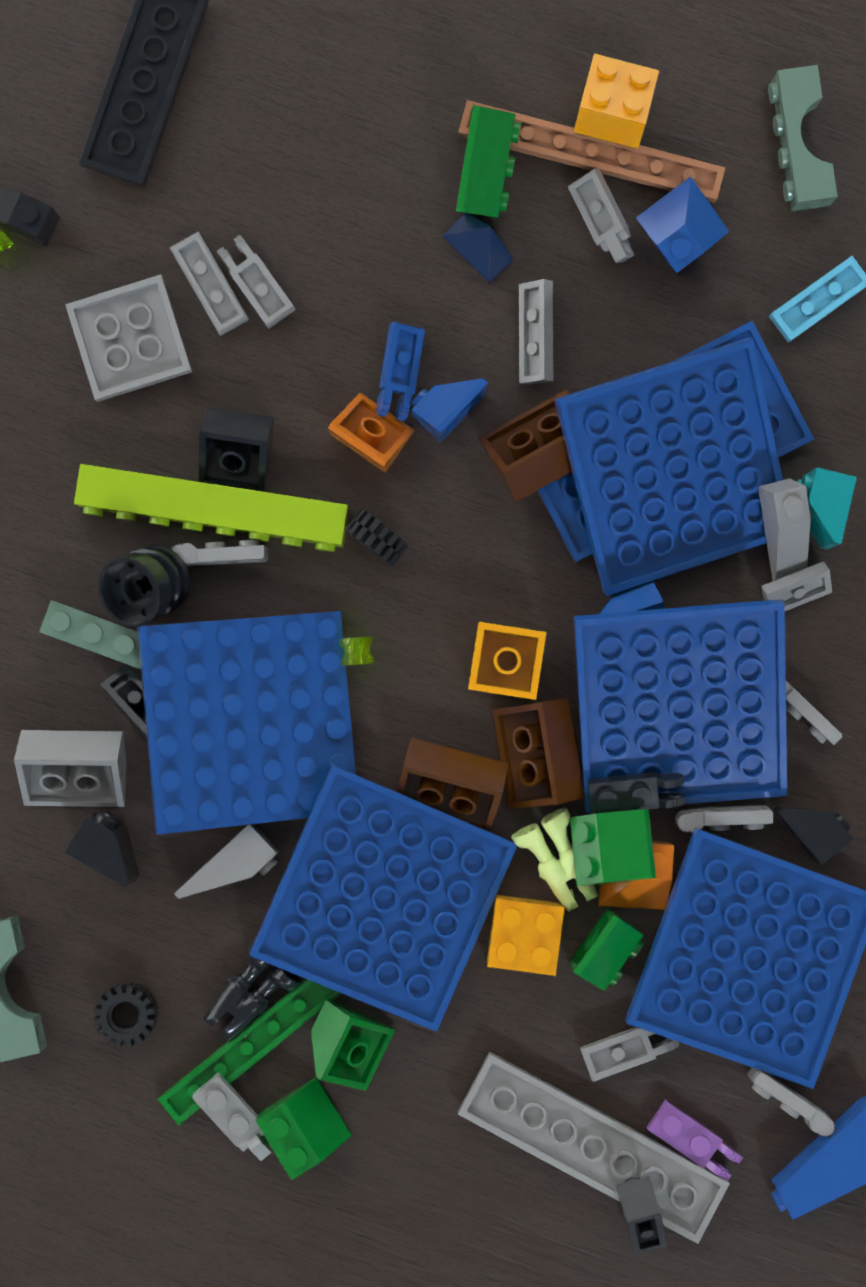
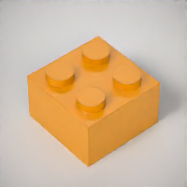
M594 53L573 132L638 149L647 122L659 70Z
M478 622L468 690L536 700L546 632Z
M496 894L488 945L487 966L556 976L564 906L558 902Z

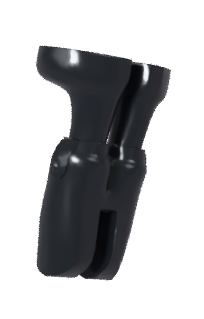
M254 941L246 949L247 956L250 959L244 971L227 978L226 986L203 1017L213 1027L226 1015V1012L232 1014L233 1017L229 1018L220 1032L228 1041L243 1030L259 1013L261 1014L266 1011L269 1004V996L276 989L282 987L286 990H294L300 984V979L296 974L274 966L262 983L251 990L250 988L254 980L271 965L249 955Z

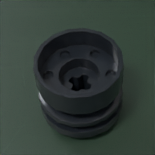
M158 544L144 546L129 554L111 560L103 568L99 577V596L103 607L114 620L130 627L146 625L160 616L178 609L186 601L190 591V576L184 561L169 547Z

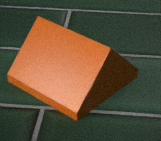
M359 393L330 423L328 430L335 439L386 473L413 434L414 429L401 420H397L389 412L385 417L377 415V404L362 393Z

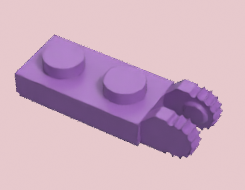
M666 1099L647 1126L651 1133L701 1167L705 1168L706 1166L711 1172L725 1181H728L732 1174L729 1173L727 1168L711 1159L716 1150L718 1149L728 1159L739 1164L744 1158L740 1153L724 1143L719 1135Z

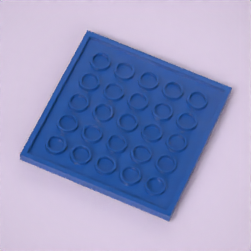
M746 338L554 399L602 591L606 596L767 543L758 486L783 480L753 339Z
M782 599L574 616L585 812H590L589 779L655 772V774L676 772L684 775V784L680 787H658V793H684L685 804L787 796L785 604Z
M341 611L138 627L156 834L308 818L332 764L356 774Z
M332 764L249 955L437 1032L517 846L508 839Z
M695 828L627 1012L625 1022L814 1089L866 945V890Z

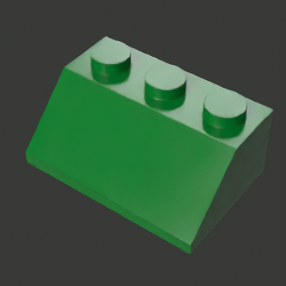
M473 105L456 211L497 218L500 215V211H507L510 191H504L506 177L512 178L515 157L509 156L511 143H518L521 122H515V113Z

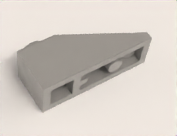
M790 478L758 486L773 581L807 568L811 518L806 486Z
M249 824L174 894L178 899L251 878L258 871L264 876L278 863L274 856L279 850L255 824Z

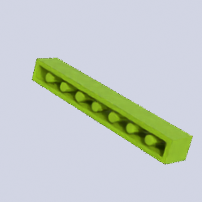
M80 464L74 504L83 508V514L103 517V511L116 513V519L136 522V517L140 516L150 518L149 524L169 527L170 521L183 523L182 529L202 532L203 526L216 528L215 534L235 537L236 531L249 533L248 539L268 542L269 536L282 538V544L302 547V541L316 543L315 549L335 552V547L343 548L346 533L344 529L347 527L349 506L347 504Z

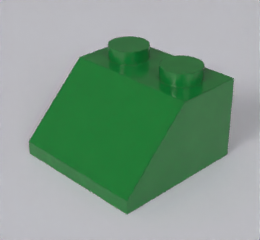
M649 809L596 813L570 818L577 886L604 885L656 878Z
M607 907L572 956L569 964L574 973L605 991L608 985L613 987L620 980L624 973L621 967L628 957L634 959L644 944L641 941L644 935L640 930Z
M317 1077L260 1111L256 1119L257 1125L291 1180L322 1162L352 1136V1133Z

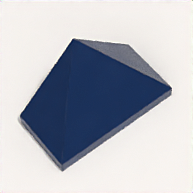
M466 212L442 236L489 283L513 260L493 229Z

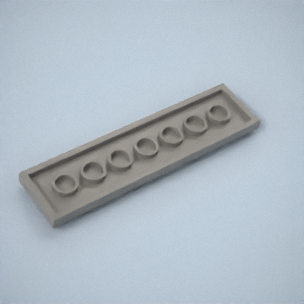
M490 1051L458 1110V1115L619 1202L616 1185L622 1184L630 1178L649 1176L661 1212L663 1225L697 1244L700 1242L730 1184L729 1181L723 1180L709 1169L701 1167L694 1161Z

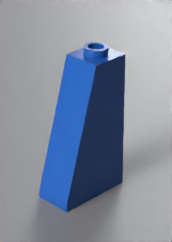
M865 1096L858 1099L833 1122L835 1129L831 1136L822 1137V1135H819L771 1179L776 1191L771 1193L780 1212L786 1210L792 1220L866 1184Z

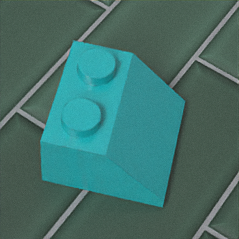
M816 467L803 475L802 480L797 479L796 482L806 486L811 518L810 533L819 548L827 550L842 543L857 477Z

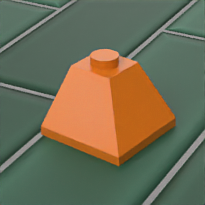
M652 841L656 878L599 885L598 906L665 910L672 883L674 845L670 842Z

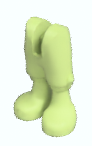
M563 807L549 813L541 820L542 826L559 852V859L552 855L537 823L521 828L511 837L516 846L527 848L534 853L540 862L538 864L539 877L548 883L555 896L567 912L579 906L574 899L575 896L572 889H569L566 884L567 881L573 878L576 880L573 845H571L567 835V826L571 816L568 809ZM594 885L577 886L587 902L598 896Z

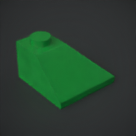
M325 1000L311 1030L316 1077L322 1081L366 1091L395 1029L349 1006Z

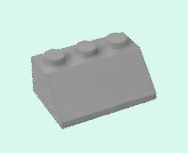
M21 730L14 763L24 806L125 807L126 750L123 731Z

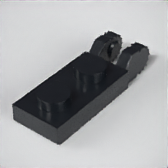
M649 772L589 779L591 814L658 809L659 806L672 808L684 805V793H658V787H680L684 784V775L676 772L662 774Z

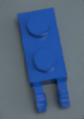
M398 322L389 324L379 385L381 391L378 395L376 406L377 415L387 416L390 409L392 392L400 394L397 400L395 418L405 421L408 417L412 395L415 394L425 329Z

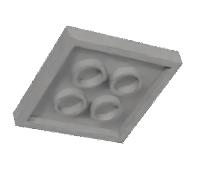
M161 274L65 304L92 393L97 402L193 372Z

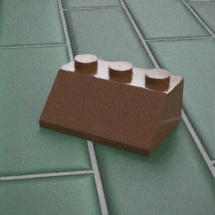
M567 389L478 438L501 481L516 502L572 472L554 400L569 395L570 393Z
M569 698L492 710L500 760L509 764L505 781L509 809L556 805L585 798Z
M411 737L396 792L490 832L503 794L509 764Z

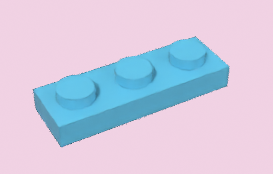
M851 256L771 313L769 318L789 343L866 288V273L855 258Z

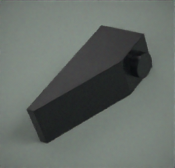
M125 664L103 681L100 686L148 745L142 680Z

